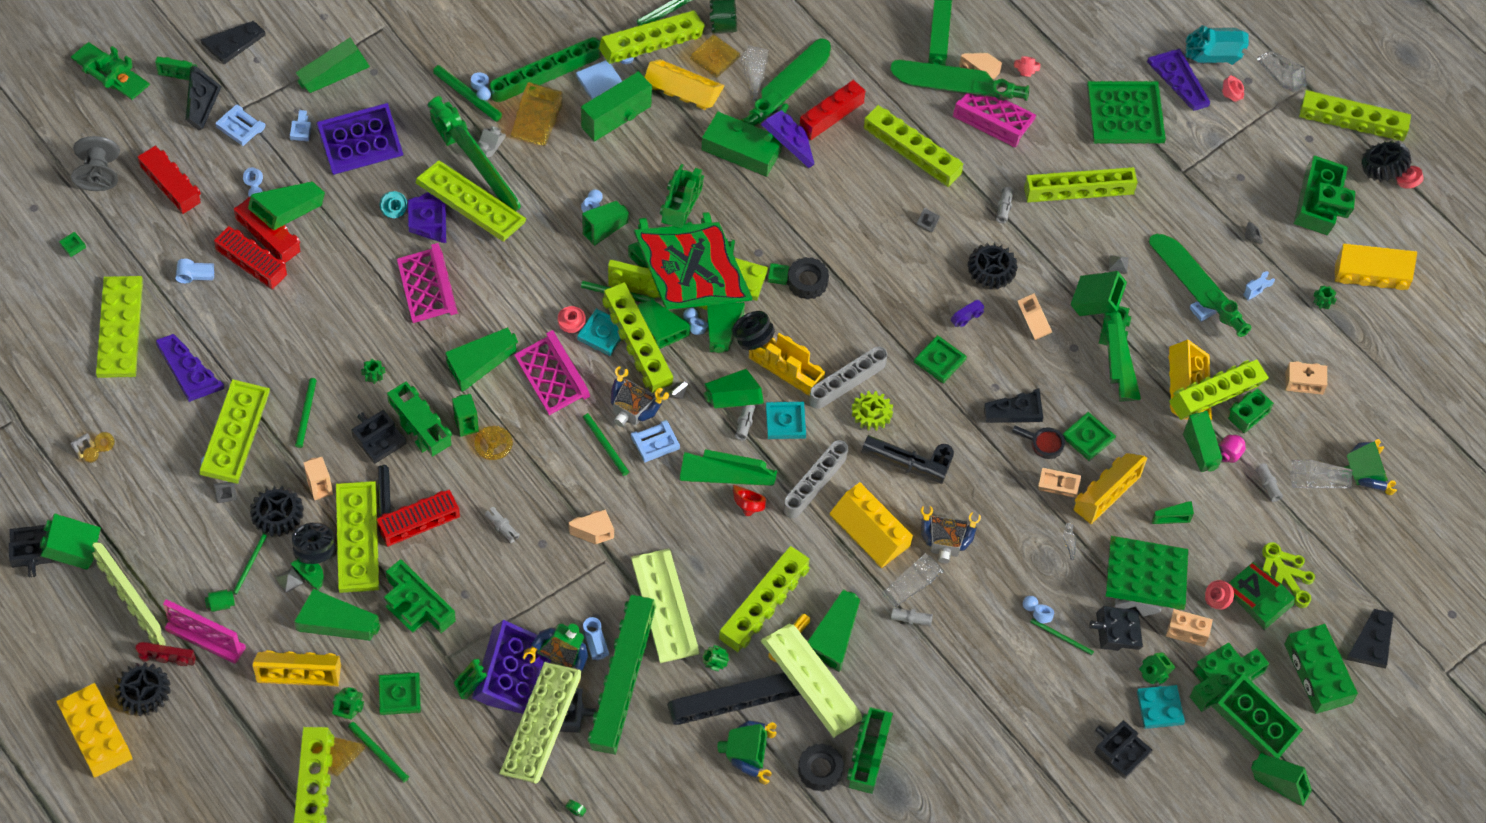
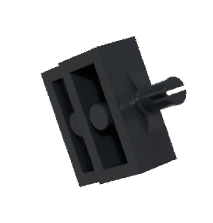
M384 409L369 419L364 412H361V415L359 414L357 418L362 423L351 429L352 437L374 464L407 444L406 439L395 427L394 421Z
M45 525L9 529V562L12 568L28 567V577H32V575L36 577L37 565L53 563L52 559L41 556L42 548H40L42 537L46 536V531H44Z
M1103 606L1096 612L1097 621L1091 620L1089 623L1090 629H1098L1100 649L1119 651L1121 648L1140 650L1143 647L1137 610Z
M576 688L559 732L580 733L583 716L594 717L596 708H584L582 703L583 689Z
M1124 720L1110 732L1101 725L1095 729V732L1103 740L1096 746L1094 753L1124 779L1153 751L1137 737L1139 733Z

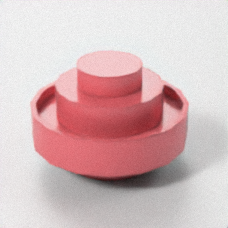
M1022 56L1021 60H1015L1014 67L1018 68V71L1021 72L1020 75L1031 76L1035 71L1040 70V63L1035 62V58Z
M1234 76L1224 79L1223 95L1234 102L1243 99L1244 86L1242 82Z
M1410 166L1407 169V173H1402V177H1396L1397 184L1402 188H1414L1420 185L1424 177L1419 167Z
M565 307L558 314V325L565 332H578L585 325V314L578 307Z
M1216 580L1206 588L1205 600L1210 607L1222 610L1232 603L1234 590L1228 582Z

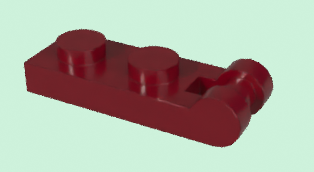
M140 642L136 645L138 657L143 662L154 659L160 663L172 662L179 666H194L196 657L194 651L190 649Z

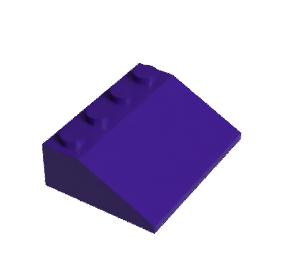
M388 103L319 121L316 124L333 175L403 156Z
M505 620L493 626L482 663L484 668L482 673L486 672L487 677L474 690L472 699L491 707L524 714L544 662L551 663L550 659L537 653L538 649L535 652L536 658L533 663H530V659L533 657L531 654L526 655L525 659H523L524 651L532 647L531 644L537 635Z

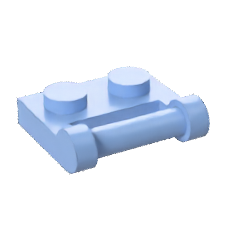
M235 105L215 123L216 128L242 146L265 128V123L251 117L239 105ZM239 116L240 118H242L243 120H245L247 123H249L250 125H252V127L250 128L249 126H247L245 123H243L242 121H240V120H239L238 118H236V117Z
M667 420L661 421L659 425L637 433L635 431L630 434L644 463L680 449V445ZM662 431L665 432V433H663V434H660V435H658V436L652 437V438L647 439V440H645V441H642V440H641V439H644V438H646V437H649V436H652V435H654V434H657V433H659V432H662Z

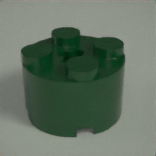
M710 0V9H713L710 12V22L714 23L712 24V34L737 32L735 0Z

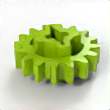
M867 391L866 396L860 393V397L855 398L854 404H852V417H855V423L861 422L860 427L867 426L868 431L871 427H874L875 431L878 430V426L885 428V423L889 424L893 416V405L889 404L890 399H884L885 394L878 396L877 391L874 394Z

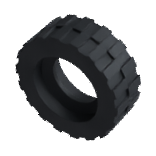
M813 257L797 259L789 267L787 278L789 290L795 296H799V298L815 299L818 296L820 297L828 286V269L824 263ZM804 271H810L816 274L817 281L813 285H804L800 282L799 275Z
M823 743L813 744V746L807 747L799 758L798 775L801 778V782L807 788L813 789V791L824 792L825 790H831L832 787L838 785L842 778L844 761H842V756L838 753V750L832 748L831 745ZM822 758L830 763L831 771L828 775L819 777L813 774L811 763L815 759Z

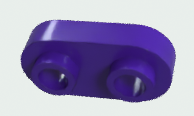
M975 300L957 311L950 321L955 327H963L969 320L974 317L978 318L983 314L984 305L980 300Z

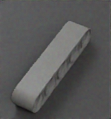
M874 347L814 385L810 391V405L816 409L823 408L883 370L887 361L886 349Z
M834 441L786 496L784 514L787 517H798L844 464L848 453V445L844 441Z

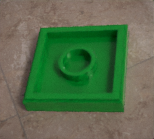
M937 335L914 359V363L944 384L966 361L967 356Z
M1089 412L1062 434L1065 441L1089 462L1116 438L1115 434Z
M419 672L378 675L380 715L421 713Z

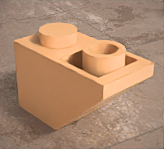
M968 53L961 55L959 67L986 71L992 79H995L1000 74L1002 63L989 53Z
M1035 293L1018 300V304L1035 340L1052 333Z
M606 510L594 511L588 516L577 517L569 522L570 535L593 544H599L614 538V528Z

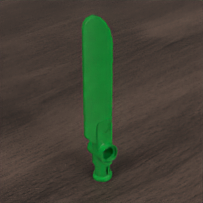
M820 38L809 46L762 89V99H758L755 102V107L741 121L756 126L769 118L770 114L827 63L831 51L830 42L827 39Z
M900 59L893 61L891 64L893 75L902 83L910 86L995 97L1000 101L1013 98L1027 101L1029 97V85H1026V87L1018 86L1005 79L995 81L986 71ZM1001 87L1006 88L1003 92L997 91Z
M441 96L434 97L428 102L427 106L435 112L439 129L443 133L449 132L498 199L513 210L518 211L521 208L519 200L467 129L461 126L462 120L459 114L447 108L442 102Z
M1154 234L1150 237V246L1200 305L1216 310L1219 314L1220 322L1233 327L1238 337H1244L1251 331L1252 326L1242 319L1243 316L1238 311L1237 303L1229 300L1178 241L1164 234Z

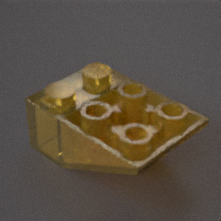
M528 82L520 101L511 137L545 146L563 104L562 91Z

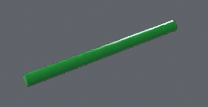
M262 534L233 590V594H238L267 537L265 534Z
M1033 618L1031 619L1030 623L1093 655V650Z

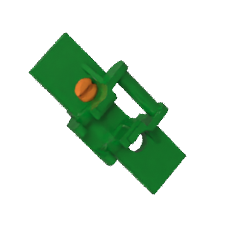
M88 42L71 56L72 60L83 67L82 71L85 74H90L102 82L104 87L109 88L111 86L112 89L118 90L131 100L150 85L149 82L131 71L132 59L127 55L124 57V60L119 58L118 50L113 46L110 47L111 53L107 54Z

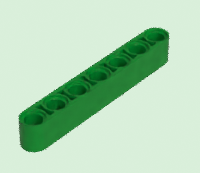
M595 37L588 38L494 79L490 83L491 99L495 102H503L600 59L601 51L599 46L601 41Z

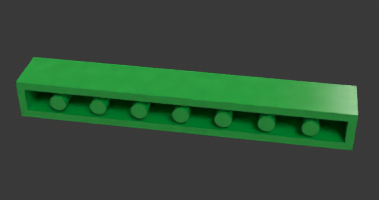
M631 595L629 601L625 603V617L621 619L619 624L620 635L619 638L616 637L614 642L615 653L609 660L610 671L604 677L603 685L605 689L599 695V710L594 713L593 731L590 730L588 735V742L594 751L616 755L656 610L653 598Z

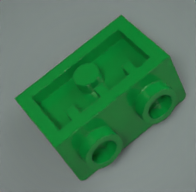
M157 56L155 61L158 75L188 81L190 67L195 65L186 60H175L169 57Z

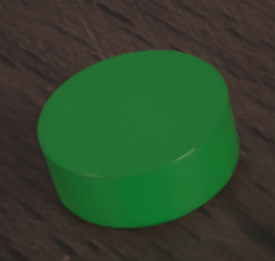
M569 799L565 805L568 811L578 817H583L587 811L581 804L572 799Z

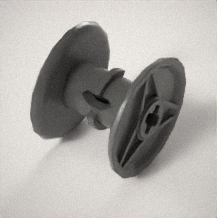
M88 136L76 141L73 150L75 155L84 161V165L73 170L71 175L72 182L78 187L89 191H105L116 186L118 182L117 174L107 166L109 162L118 158L120 154L119 146L114 141L99 136Z

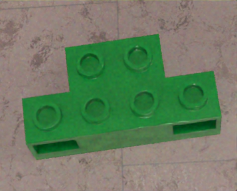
M681 164L679 169L674 171L672 179L669 180L667 190H670V192L666 196L665 204H662L660 208V215H662L661 223L678 228H683L702 191L705 176L701 175L702 169L695 168L693 172L683 170L684 164ZM683 186L685 187L684 193L681 192Z
M405 381L387 393L388 403L399 415L400 426L407 435L412 432L413 436L417 435L418 440L414 442L422 453L427 450L433 457L452 445L451 431L448 427H443L439 416L430 411L428 403L425 399L421 400L414 386H410ZM405 394H407V395L409 396V398H410V399H409L408 401H406V402H404V401L400 398L401 396H403V395H405ZM427 429L430 430V432L434 435L438 442L434 440V438L430 435Z
M402 559L386 570L387 582L394 588L384 596V600L388 603L386 608L412 633L427 621L440 633H443L456 622L455 610Z
M1228 642L1197 661L1199 666L1194 668L1193 672L1201 683L1193 687L1189 697L1198 709L1203 712L1211 707L1210 705L1235 676L1244 674L1253 681L1265 673L1269 662L1257 648L1241 658Z
M869 707L868 714H863L851 760L855 762L854 768H849L846 779L850 781L849 788L873 794L893 713ZM870 718L882 721L878 737L866 734ZM856 770L869 773L867 782L854 779Z

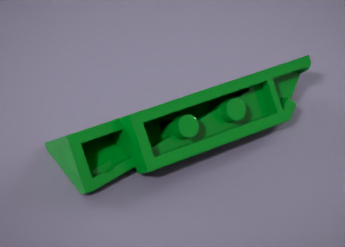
M1119 312L1105 313L1110 384L1118 383L1119 402L1140 401L1141 396L1121 314Z
M705 449L703 457L684 452L680 481L774 486L777 471L767 469V463L763 460Z

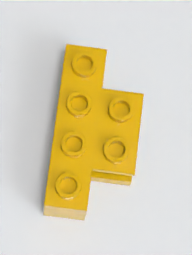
M781 333L777 334V341L772 338L763 346L766 350L761 347L749 350V359L810 396L811 388L824 380L825 371L820 366L809 362L810 351L805 346L798 345L790 337L784 336ZM806 374L810 375L816 380L814 381L806 376Z

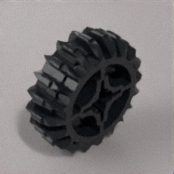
M1393 140L1390 142L1384 141V143L1378 142L1376 146L1371 145V149H1366V153L1363 154L1361 159L1363 172H1365L1368 178H1372L1373 181L1379 180L1380 182L1383 180L1388 182L1389 179L1395 180L1396 177H1402V173H1407V169L1410 168V151L1405 144H1400L1399 141L1394 143Z
M987 242L985 247L980 244L978 249L975 248L969 256L967 264L971 280L976 279V285L981 283L983 288L989 286L990 290L992 287H996L998 290L1000 285L1005 288L1007 283L1010 284L1012 279L1015 278L1018 269L1017 258H1014V252L1009 253V247L1003 249L1002 244L996 246L995 242L992 246Z
M273 486V490H269L266 487L265 493L259 491V497H254V503L250 505L252 523L258 531L262 530L263 534L269 532L271 537L274 533H277L280 537L282 532L288 535V530L295 531V525H300V519H303L304 507L302 500L298 498L296 492L292 493L290 488L285 490L283 486L280 489ZM267 506L268 510L265 512V515L262 516L261 513L263 509ZM292 506L293 509L290 515L286 516V512L289 511L288 508Z
M146 662L143 663V666H139L136 663V668L133 669L128 666V672L122 671V678H117L118 684L114 686L118 705L122 706L125 712L129 710L132 716L137 712L140 717L143 712H146L149 716L151 710L157 713L158 706L164 708L163 701H168L169 699L167 694L171 693L169 687L171 683L162 668H156L153 663L148 667ZM147 678H152L159 683V685L154 684L153 682H148ZM127 694L137 696L138 701L130 699Z

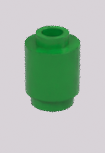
M224 589L208 592V597H205L206 608H211V612L231 609V606H235L233 591Z

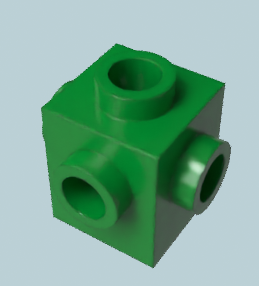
M1161 652L1146 657L1142 661L1143 665L1138 669L1141 671L1142 677L1146 682L1162 684L1169 678L1168 675L1176 667L1165 653Z
M344 687L334 696L332 714L352 720L363 709V693L358 692L357 689L352 687Z

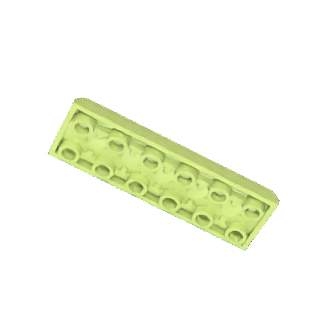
M96 542L92 544L95 550L92 554L97 561L98 568L101 572L106 573L109 584L112 587H116L118 590L116 592L122 602L126 601L131 615H136L139 626L143 631H147L151 643L165 645V639L161 635L160 624L103 544Z
M670 549L632 556L631 561L641 596L655 600L656 610L651 625V633L660 663L699 655L697 641Z
M788 624L761 640L834 738L862 721L861 712L795 625Z
M544 662L499 773L500 775L532 783L539 782L581 677L580 670Z

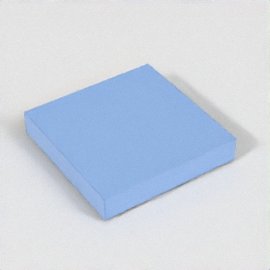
M607 60L576 72V77L591 100L622 82L613 66L608 64Z

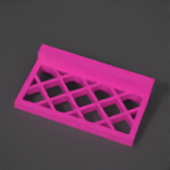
M966 93L956 103L953 117L1016 148L1020 138L1035 120L1036 114L1008 100L1000 101L995 97L982 95L974 97L973 94ZM993 100L997 102V104L990 105L989 101ZM984 101L985 105L978 106L977 102ZM1004 108H1009L1013 112L1006 113ZM1000 109L1001 113L994 114L992 110ZM1020 116H1025L1029 120H1021ZM1008 117H1016L1017 121L1010 122ZM998 118H1004L1005 122L999 120Z
M439 243L432 244L431 249L397 259L413 323L450 313L451 316L458 314ZM431 255V260L427 265L421 262L423 257ZM412 262L414 264L410 270L403 268V263ZM418 265L425 268L421 275L414 273ZM429 270L435 273L432 280L425 278ZM410 276L418 278L414 285L407 283ZM421 281L429 283L425 290L417 288ZM432 286L439 288L435 296L428 293ZM414 291L421 293L417 301L411 299ZM425 296L432 298L428 306L421 303ZM436 301L443 303L444 308L438 310L432 307ZM418 307L426 309L423 314L415 316V311Z
M553 330L546 333L547 337L514 354L549 415L580 398L585 400L590 397L587 386ZM548 345L549 350L547 354L538 353L541 346ZM527 354L533 355L530 363L522 362L521 357ZM536 356L545 358L543 366L534 364ZM549 359L558 362L556 369L547 367ZM532 368L541 370L539 378L530 375ZM545 371L554 373L551 381L542 379ZM557 374L566 375L564 383L555 382ZM541 383L550 384L548 392L539 391ZM553 386L563 387L560 395L551 394ZM566 388L573 389L576 392L571 397L564 396ZM550 397L559 399L557 405L549 408L548 401Z
M167 599L164 601L163 606L168 619V623L165 626L167 632L234 664L237 663L246 646L239 642L236 632Z

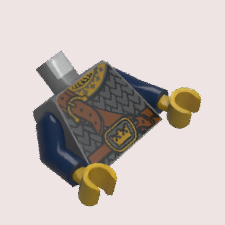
M618 366L615 370L618 377L614 380L611 389V404L613 412L617 415L614 418V423L623 427L627 421L637 425L640 421L653 418L662 405L661 401L667 400L669 394L665 392L663 397H660V393L663 391L662 388H658L654 395L627 379L623 381V378L628 375V370L625 369L624 374L620 375L619 370L621 367Z
M924 506L920 508V512L923 515L921 519V535L926 545L930 546V551L939 554L938 561L947 564L950 562V556H958L960 551H965L973 542L977 529L976 523L981 520V516L979 514L978 520L972 521V512L969 515V525L968 521L937 516H931L930 519L929 516L932 515L933 508L930 506V512L925 514L923 512Z

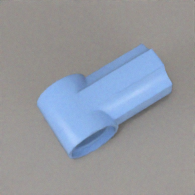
M180 259L177 261L175 279L184 284L191 283L192 280H213L214 263H194L189 259Z
M594 617L587 618L583 624V635L592 660L604 659L609 655V651L601 630V622ZM589 627H595L597 630L594 632H590L587 629Z

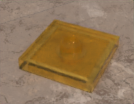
M714 34L690 55L692 61L716 78L740 58L738 51Z

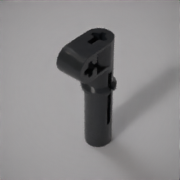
M870 435L867 436L861 450L863 454L906 470L905 473L911 472L939 484H943L954 456V450L948 444L938 445L932 458L928 459L918 455L916 451L910 452ZM941 456L944 457L942 464L939 463Z

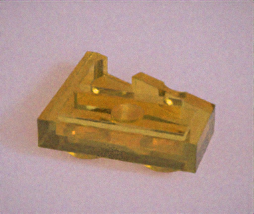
M334 737V746L330 747L332 766L328 769L338 776L365 750V746ZM316 747L313 753H320L322 747Z

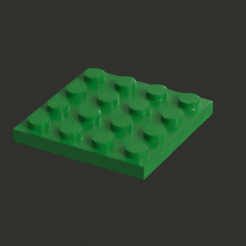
M1088 81L1087 91L1093 144L1165 143L1166 137L1158 81Z
M1111 536L1105 596L1184 610L1187 591L1188 549Z

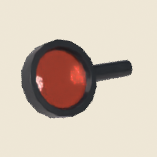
M1015 425L1012 430L1013 433L1032 440L1033 450L1041 458L1055 459L1064 450V436L1055 428H1041L1036 433H1033Z

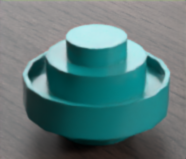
M389 191L383 194L380 199V210L386 217L399 218L407 209V200L400 192Z

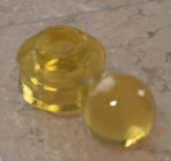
M108 432L99 433L94 439V447L84 450V460L88 463H93L98 459L99 452L111 450L115 444L114 437ZM101 439H105L107 441L106 446L101 445Z

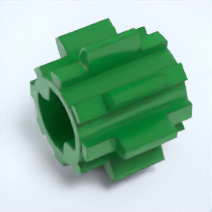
M1320 286L1319 290H1315L1313 294L1315 297L1313 303L1318 305L1320 309H1329L1331 304L1335 305L1337 300L1335 295L1337 292L1331 286Z
M374 359L364 362V368L361 369V374L365 376V381L373 382L374 384L377 381L383 380V374L386 373L385 367H382V362L375 361Z
M713 645V647H708L704 651L702 659L704 660L703 663L706 664L705 667L719 672V669L723 670L724 667H727L729 654L726 652V649Z

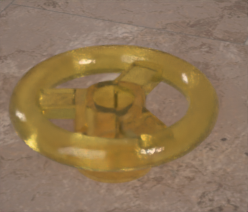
M499 426L483 428L478 432L474 440L476 452L487 460L504 458L510 453L513 446L511 434ZM482 437L488 444L487 452H484L480 447ZM507 444L501 453L493 454L494 449L499 445Z

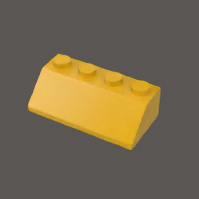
M661 59L649 62L645 78L652 85V89H661L668 96L673 97L676 95L680 97L681 101L686 103L691 101L696 104V107L704 110L713 107L724 88V85Z
M1343 243L1335 262V282L1408 290L1413 281L1417 251Z
M1188 339L1169 346V391L1172 399L1175 396L1173 394L1180 388L1186 390L1192 383L1197 382L1200 384V381L1210 376V358L1208 353ZM1170 404L1171 412L1174 413L1175 415H1177L1176 412L1174 411L1173 407H1172L1171 404ZM1211 407V408L1206 409V410L1208 411V413H1209L1210 420H1212V407Z
M1126 453L1122 458L1118 457L1109 470L1105 469L1101 473L1100 479L1097 482L1092 481L1084 494L1080 493L1074 500L1076 502L1074 511L1088 523L1092 524L1141 477L1147 457Z
M861 482L847 491L829 513L881 569L911 546L913 535Z
M267 650L257 653L253 661V669L257 683L339 686L341 661L340 656L332 653L316 655L311 652L296 654L290 651L275 653L274 651Z

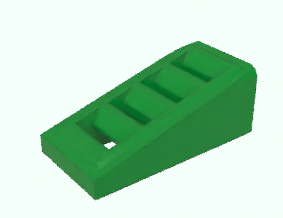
M1192 501L1155 511L1152 524L1190 523L1194 514Z

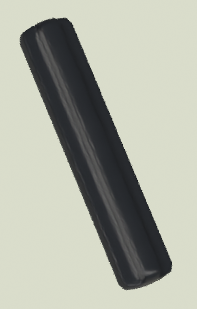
M387 465L378 466L379 516L391 513L390 476Z

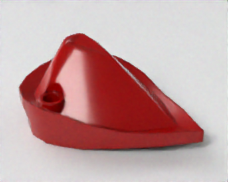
M733 485L734 500L745 516H751L755 512L765 510L766 498L749 489Z

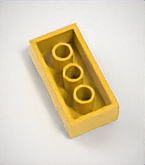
M95 683L56 701L94 778L133 759Z

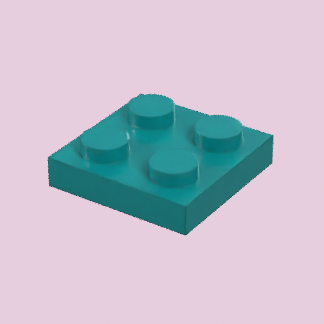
M597 308L577 336L578 341L608 356H611L621 338L618 333L619 328L617 324H613L610 315Z
M766 402L767 439H806L804 402Z
M1177 685L1137 689L1144 729L1184 725L1185 719Z

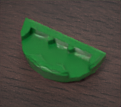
M298 559L290 563L291 567L315 590H319L322 587L324 575L319 563L306 564Z

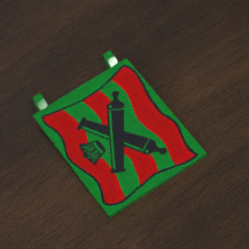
M702 212L701 224L684 225L683 228L675 226L648 228L647 219L639 218L640 224H638V229L634 230V234L665 310L746 302L753 299L719 222H712L710 212Z

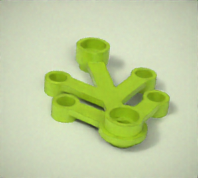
M1274 542L1264 545L1262 555L1266 560L1263 570L1271 575L1270 570L1274 563L1277 567L1275 579L1281 584L1283 579L1295 596L1294 603L1297 607H1308L1311 602V595L1307 591H1301L1292 577L1302 579L1303 583L1307 585L1313 583L1315 579L1313 572L1299 570L1305 563L1304 557L1283 552L1281 547ZM1282 560L1292 562L1293 567L1285 565ZM1295 560L1301 561V564L1296 563ZM1305 576L1311 577V580L1306 579Z

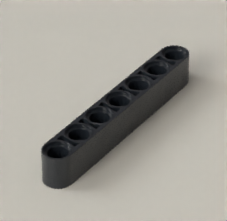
M780 673L674 699L667 706L672 723L674 725H681L801 694L785 673Z

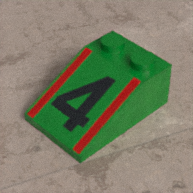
M1254 562L1229 582L1234 590V599L1264 630L1294 606L1295 597L1280 582Z

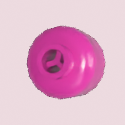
M1235 434L1225 436L1218 444L1222 461L1237 462L1246 450L1245 441Z

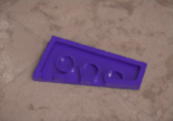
M1180 48L1147 59V63L1193 111L1210 106V100Z
M175 334L156 340L159 351L188 402L224 389V384L218 381L209 369L207 370L201 364V361L189 352L190 350Z

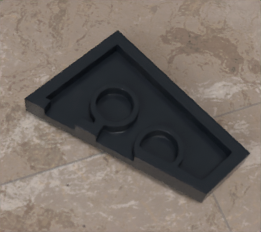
M253 20L201 39V44L225 65L263 38L266 33Z
M195 65L190 67L185 120L196 129L201 130L205 126L222 86Z
M1040 388L1033 390L1032 393L1017 394V397L1008 399L1005 397L985 403L986 423L1043 422Z
M1374 609L1346 660L1385 669L1388 663L1394 613Z

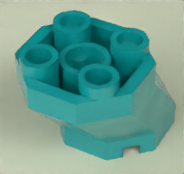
M1201 25L1186 38V57L1198 63L1226 62L1233 65L1242 59L1244 55L1242 53L1243 49L1248 48L1249 35L1238 28H1208Z

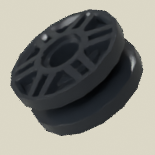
M752 311L743 315L734 323L732 328V334L737 339L739 346L744 350H755L764 346L773 338L775 333L774 325L770 322L769 316L763 311Z
M318 522L303 524L292 534L293 554L300 562L306 564L322 563L331 558L334 553V534L331 528L325 524Z

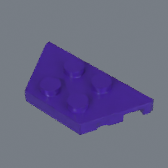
M781 110L761 122V125L808 168L814 165L807 133L803 127L798 126L793 121L791 116L786 115Z
M429 192L408 200L409 232L441 243H447L446 203Z

